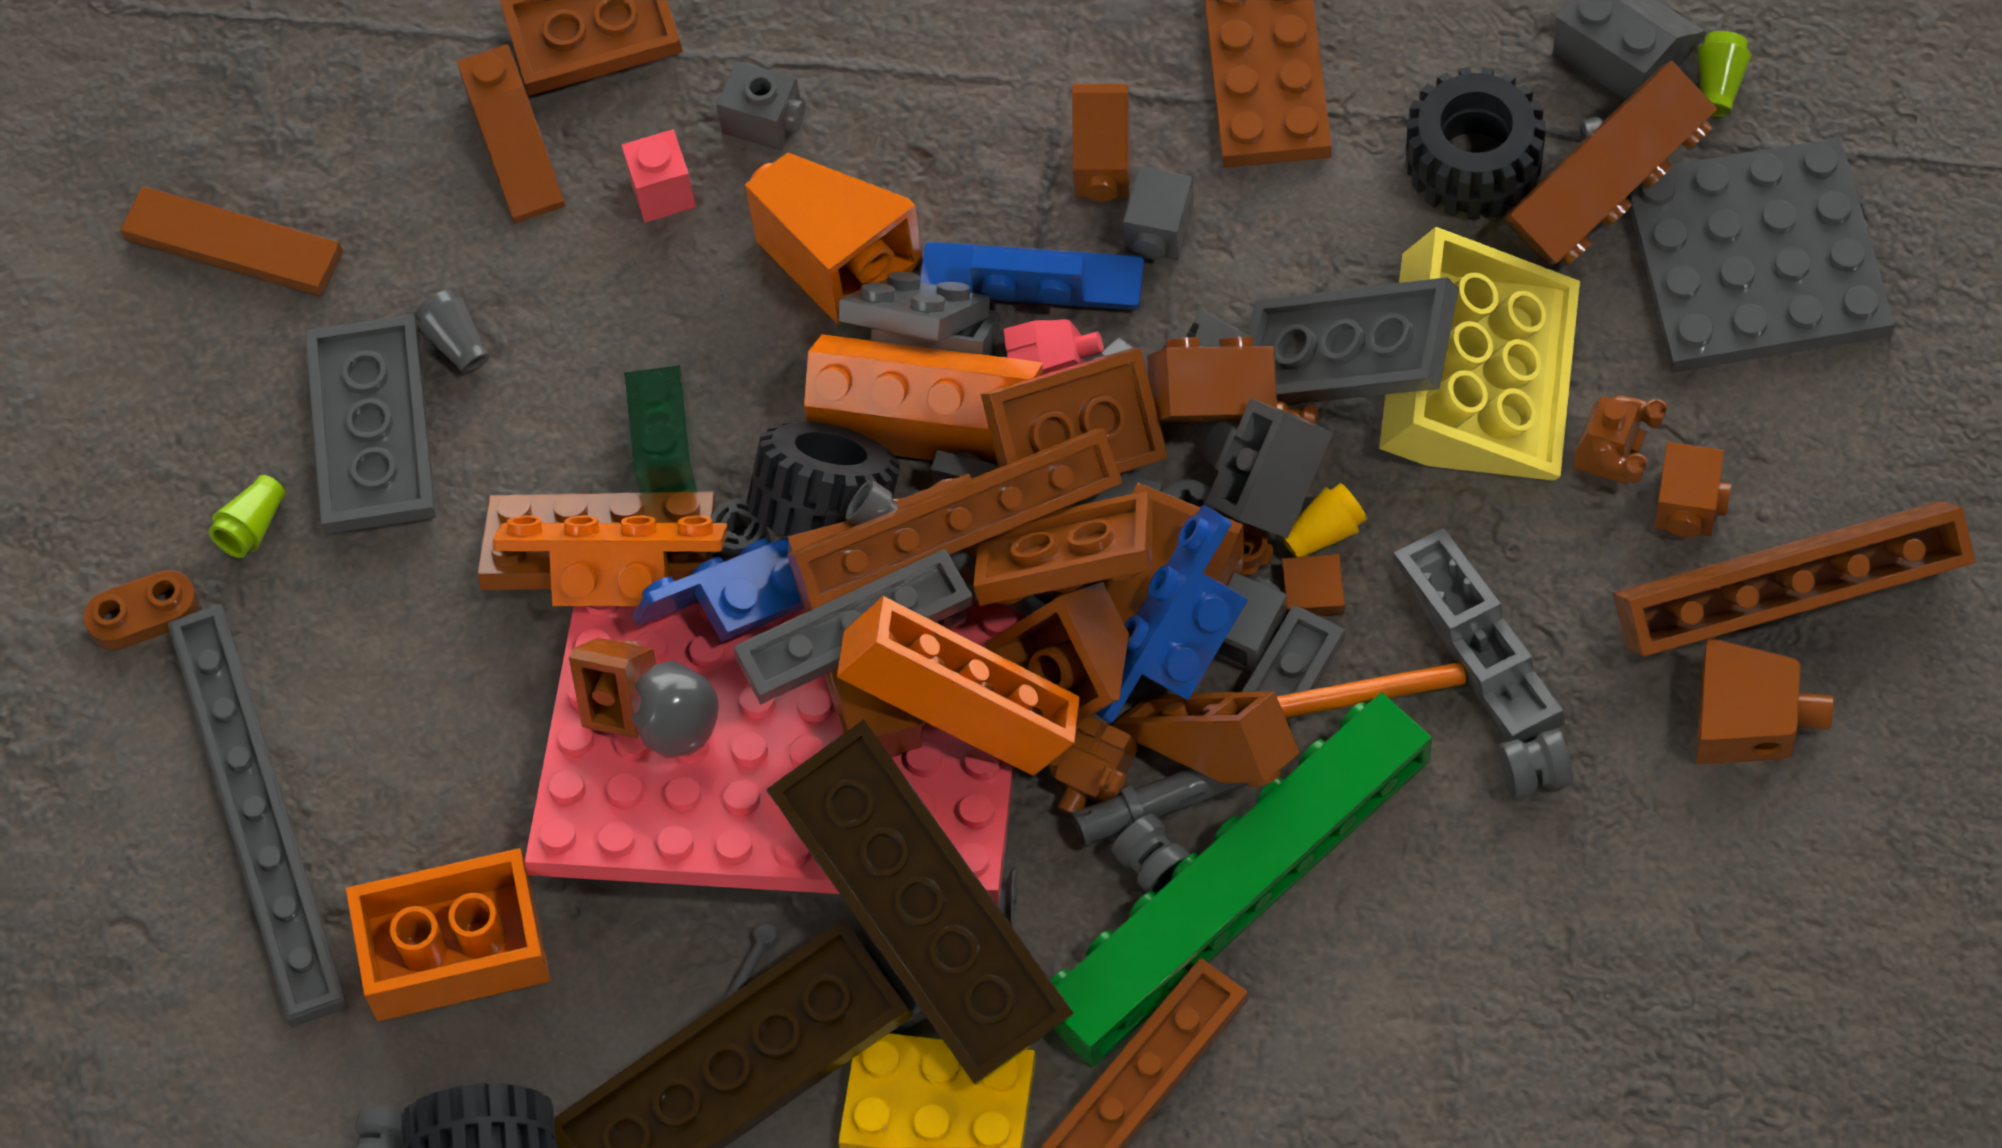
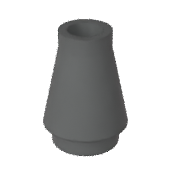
M444 290L434 294L418 307L415 313L416 318L420 322L418 330L456 364L462 374L472 373L488 361L490 355L482 344L466 302L462 297H456L451 290Z

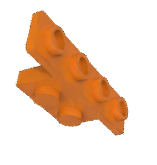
M525 515L512 517L507 520V523H502L492 540L494 551H549L552 606H638L643 598L642 592L646 587L659 579L668 577L667 552L721 551L727 539L728 530L726 523H713L712 518L707 516H687L679 519L678 523H656L655 518L640 515L626 517L621 520V523H599L598 518L594 516L582 515L569 517L564 520V523H542L540 517Z

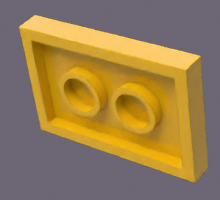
M887 1034L852 1059L838 1142L839 1147L1023 1148L1036 1063L1035 1050H1025L976 1086L943 1040Z

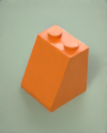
M788 152L774 163H767L758 168L750 181L745 183L756 242L838 326L843 323L838 321L839 301L841 298L860 291L864 284L878 283L887 279L889 273L911 272L923 263L916 206L905 196Z

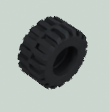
M1466 67L1458 69V76L1451 77L1446 72L1437 77L1436 87L1427 83L1420 90L1419 100H1413L1409 109L1405 165L1407 175H1412V186L1416 192L1426 191L1425 202L1434 208L1441 203L1445 205V213L1455 217L1458 211L1468 212V219H1480V212L1489 211L1491 217L1503 214V208L1506 204L1514 208L1523 199V193L1528 194L1536 187L1537 176L1541 175L1543 165L1546 121L1543 120V108L1540 102H1532L1533 91L1526 84L1517 88L1515 86L1516 77L1505 73L1500 78L1494 76V69L1482 67V73H1471V68ZM1479 133L1494 138L1501 146L1488 152L1471 153L1456 148L1449 141L1459 135Z
M815 422L784 423L768 428L767 432H763L760 437L746 504H748V510L751 515L757 517V521L786 537L849 521L846 519L848 506L859 488L868 480H873L892 492L893 499L900 465L898 460L894 458V454L887 448L881 446L880 443L850 429Z
M475 1083L450 1087L416 1100V1102L409 1104L404 1109V1113L401 1114L402 1148H557L552 1100L549 1096L543 1095L538 1090L519 1085Z

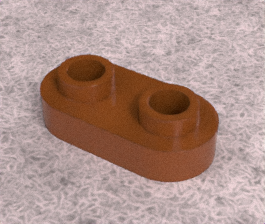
M173 570L160 571L97 594L85 608L84 624L92 640L98 646L108 650H120L170 632L168 622L196 613L199 600L187 576ZM170 590L174 591V594L169 599L164 601L157 600L161 593ZM120 610L118 616L114 619H103L108 612Z

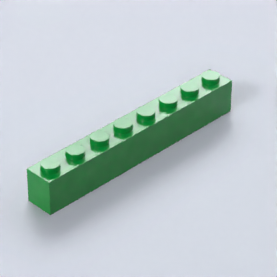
M1381 692L1367 705L1364 702L1356 704L1342 719L1339 731L1326 742L1319 739L1310 745L1300 757L1299 767L1284 780L1278 777L1273 782L1267 784L1258 795L1257 804L1242 818L1239 815L1229 818L1217 831L1214 837L1215 842L1200 856L1197 853H1192L1182 860L1172 874L1173 880L1156 894L1154 891H1150L1142 896L1132 907L1129 913L1130 919L1114 933L1111 930L1101 933L1090 944L1086 951L1087 957L1071 972L1068 969H1063L1050 979L1075 1014L1053 1031L1092 1069L1157 1010L1200 957L1208 963L1211 962L1430 762L1432 737L1384 693Z

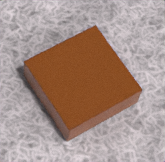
M1340 554L1282 558L1284 591L1287 594V615L1293 605L1317 616L1344 614L1345 604Z

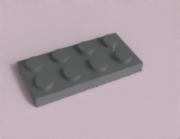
M1448 277L1255 300L1248 335L1253 337L1254 346H1274L1277 401H1284L1287 405L1439 389L1459 288Z
M415 314L305 330L320 517L325 534L437 518L420 339Z

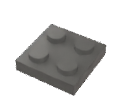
M892 272L888 274L887 279L878 283L864 284L860 291L841 298L839 301L838 321L940 341L989 318L990 296L971 293L970 286L964 283L941 282L937 285L920 282L921 277L914 273Z

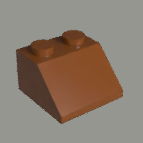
M1103 581L1057 597L984 643L986 649L1079 696L1077 724L1119 700L1129 633Z

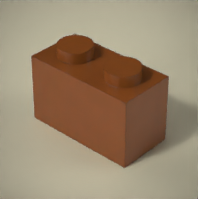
M1196 337L1173 338L1166 340V348L1147 355L1148 378L1159 423L1241 421L1250 398L1277 408L1274 346H1254L1253 337L1219 339V347H1200V338Z

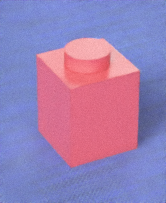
M674 129L622 144L630 182L644 223L696 208L689 173Z

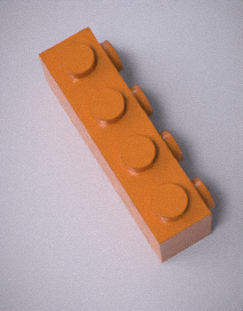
M885 596L881 597L844 630L837 673L838 678L1032 776L1036 775L1075 743L1079 696Z

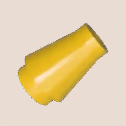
M1339 483L1331 490L1325 487L1297 517L1288 538L1282 536L1280 538L1294 557H1307L1312 553L1359 533L1358 526L1367 520V516L1351 492L1342 483Z

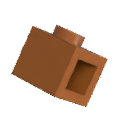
M1667 442L1654 528L1667 530L1675 536L1686 538L1697 535H1712L1715 515L1724 517L1727 515L1731 483L1720 481L1724 456L1723 449Z

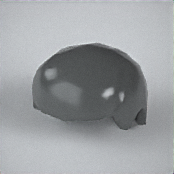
M676 661L658 663L639 678L635 688L640 694L641 705L638 712L631 715V719L634 725L637 726V731L643 745L666 758L688 756L702 748L713 733L719 711L717 694L707 679Z

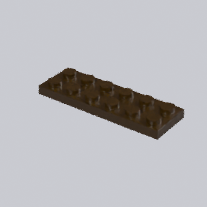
M864 719L766 789L976 1086L1075 1015Z
M842 918L554 1118L556 1142L560 1148H725L912 1018V1015L848 923Z

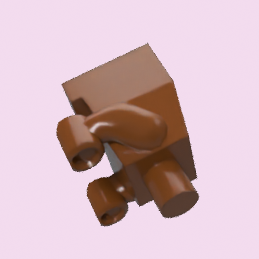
M1616 395L1611 399L1601 396L1594 403L1575 451L1573 468L1628 485L1629 481L1633 483L1639 482L1642 479L1647 464L1646 457L1639 454L1645 439L1646 430L1640 429L1639 426L1641 422H1645L1651 428L1660 427L1667 411L1665 401L1652 399L1647 402L1622 395Z
M1091 716L1076 725L1075 743L1048 764L1051 775L1060 786L1066 788L1057 808L1071 815L1072 811L1083 809L1087 799L1099 803L1118 796L1127 785L1126 773L1139 748L1133 737Z

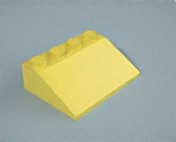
M1435 227L1402 254L1399 283L1448 277L1459 288L1440 388L1386 394L1379 449L1430 467L1555 481L1561 476L1580 281Z

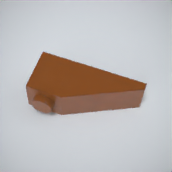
M506 44L458 60L457 64L467 98L514 224L565 207L560 187L509 45Z
M1275 691L1192 693L1189 700L1178 694H1149L1114 723L1117 729L1130 734L1135 742L1221 783H1248L1251 787L1269 784L1281 775V768L1300 753Z

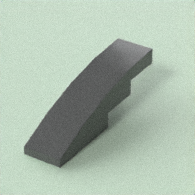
M1444 528L1394 552L1395 561L1454 662H1461L1463 664L1467 682L1508 742L1518 739L1527 743L1536 739L1539 733L1564 725L1563 709L1534 672L1532 656L1503 619L1501 603Z

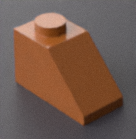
M1072 84V142L1075 198H1088L1096 202H1107L1115 198L1130 197L1131 134L1128 84Z
M596 638L573 648L569 656V662L582 727L638 738L637 726L634 725L631 719V715L638 712L641 705V697L635 686L639 678L656 665L654 649L643 647L633 641L625 640L618 642L603 638Z

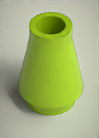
M1710 32L1705 35L1704 43L1697 48L1700 90L1718 108L1711 116L1724 117L1732 113L1733 102L1752 57L1751 52L1747 49L1748 40L1734 32Z
M260 475L252 485L213 514V524L209 528V535L212 541L221 550L237 558L245 557L248 552L257 551L279 504L286 497V491L283 486L270 476Z

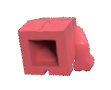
M1067 319L1034 320L1004 329L1007 358L1043 362L1042 375L1086 362L1085 358L1101 354L1104 351L1103 341L1098 331L1081 335L1074 324Z

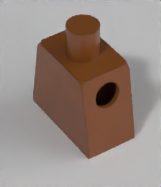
M1707 639L1701 672L1696 764L1781 760L1791 757L1796 740L1797 727L1822 730L1831 729L1833 695L1799 692L1800 662L1795 658L1717 639Z

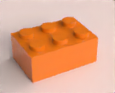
M521 848L346 888L364 996L377 1022L551 982L531 876L527 875L525 859Z

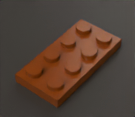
M1204 0L1223 168L1331 158L1332 145L1313 0Z
M714 492L490 495L478 569L480 589H551L549 551L493 550L492 539L502 523H507V520L512 517L530 515L540 517L542 523H564V520L569 517L585 515L598 518L599 523H621V520L626 517L641 515L655 518L656 523H678L679 519L687 516H707L711 518L716 510ZM667 552L668 577H672L674 581L690 576L697 566L711 559V552Z

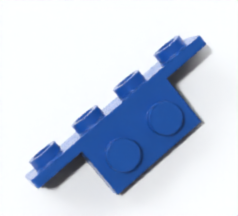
M927 242L924 248L920 282L937 285L941 282L964 283L970 286L971 293L990 296V300L1137 310L1140 307L1144 259L1140 256Z
M1203 505L1196 515L1191 516L1185 522L1179 533L1177 548L1168 563L1155 572L1149 583V595L1137 615L1130 617L1124 624L1129 636L1120 697L1116 702L1095 713L1109 723L1115 720L1141 675L1189 700L1248 602V599L1203 573L1231 527V521L1208 506Z
M788 537L771 543L769 538L760 539L744 548L738 557L725 562L720 557L712 558L697 566L690 576L674 581L672 577H665L655 581L642 592L643 598L632 615L637 626H641L699 602L720 641L723 642L803 609L787 555Z

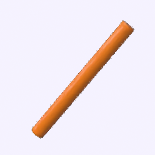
M1457 662L1277 696L1285 718L1354 706L1360 702L1370 703L1381 692L1391 699L1464 685L1466 683V673L1463 664Z

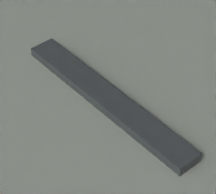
M222 604L168 622L169 630L288 1021L293 1028L347 1009L348 1004L226 612Z

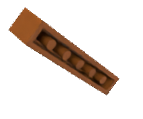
M1938 501L1613 592V597L1626 648L1644 657L1976 563L1963 507Z

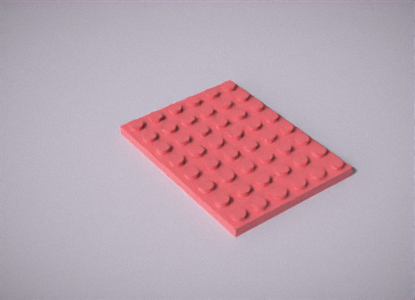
M972 600V606L966 608V622L949 630L986 648L985 642L1025 617L998 602L980 606L978 601ZM699 602L641 626H637L632 617L637 606H573L525 857L527 875L839 894L766 791L767 788L843 735L825 675L760 705L734 657L733 646L804 614V609L721 642ZM596 638L618 642L625 640L633 641L643 647L654 649L656 664L676 661L701 674L715 690L719 703L718 718L710 739L707 740L702 748L688 756L666 758L644 746L640 736L633 738L582 727L569 662L572 649ZM931 724L922 726L921 748L891 756V758L994 902L999 904L1015 767Z

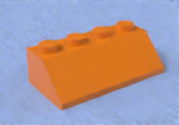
M821 334L808 351L804 399L807 422L830 424L858 432L880 443L881 446L891 451L894 456L934 461L937 450L952 454L958 451H965L981 457L986 462L998 464L980 394L1041 376L1043 362Z

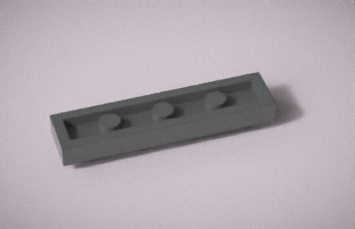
M944 548L733 646L734 657L760 705L838 669L844 630L883 596L935 623L972 606V594L946 549Z

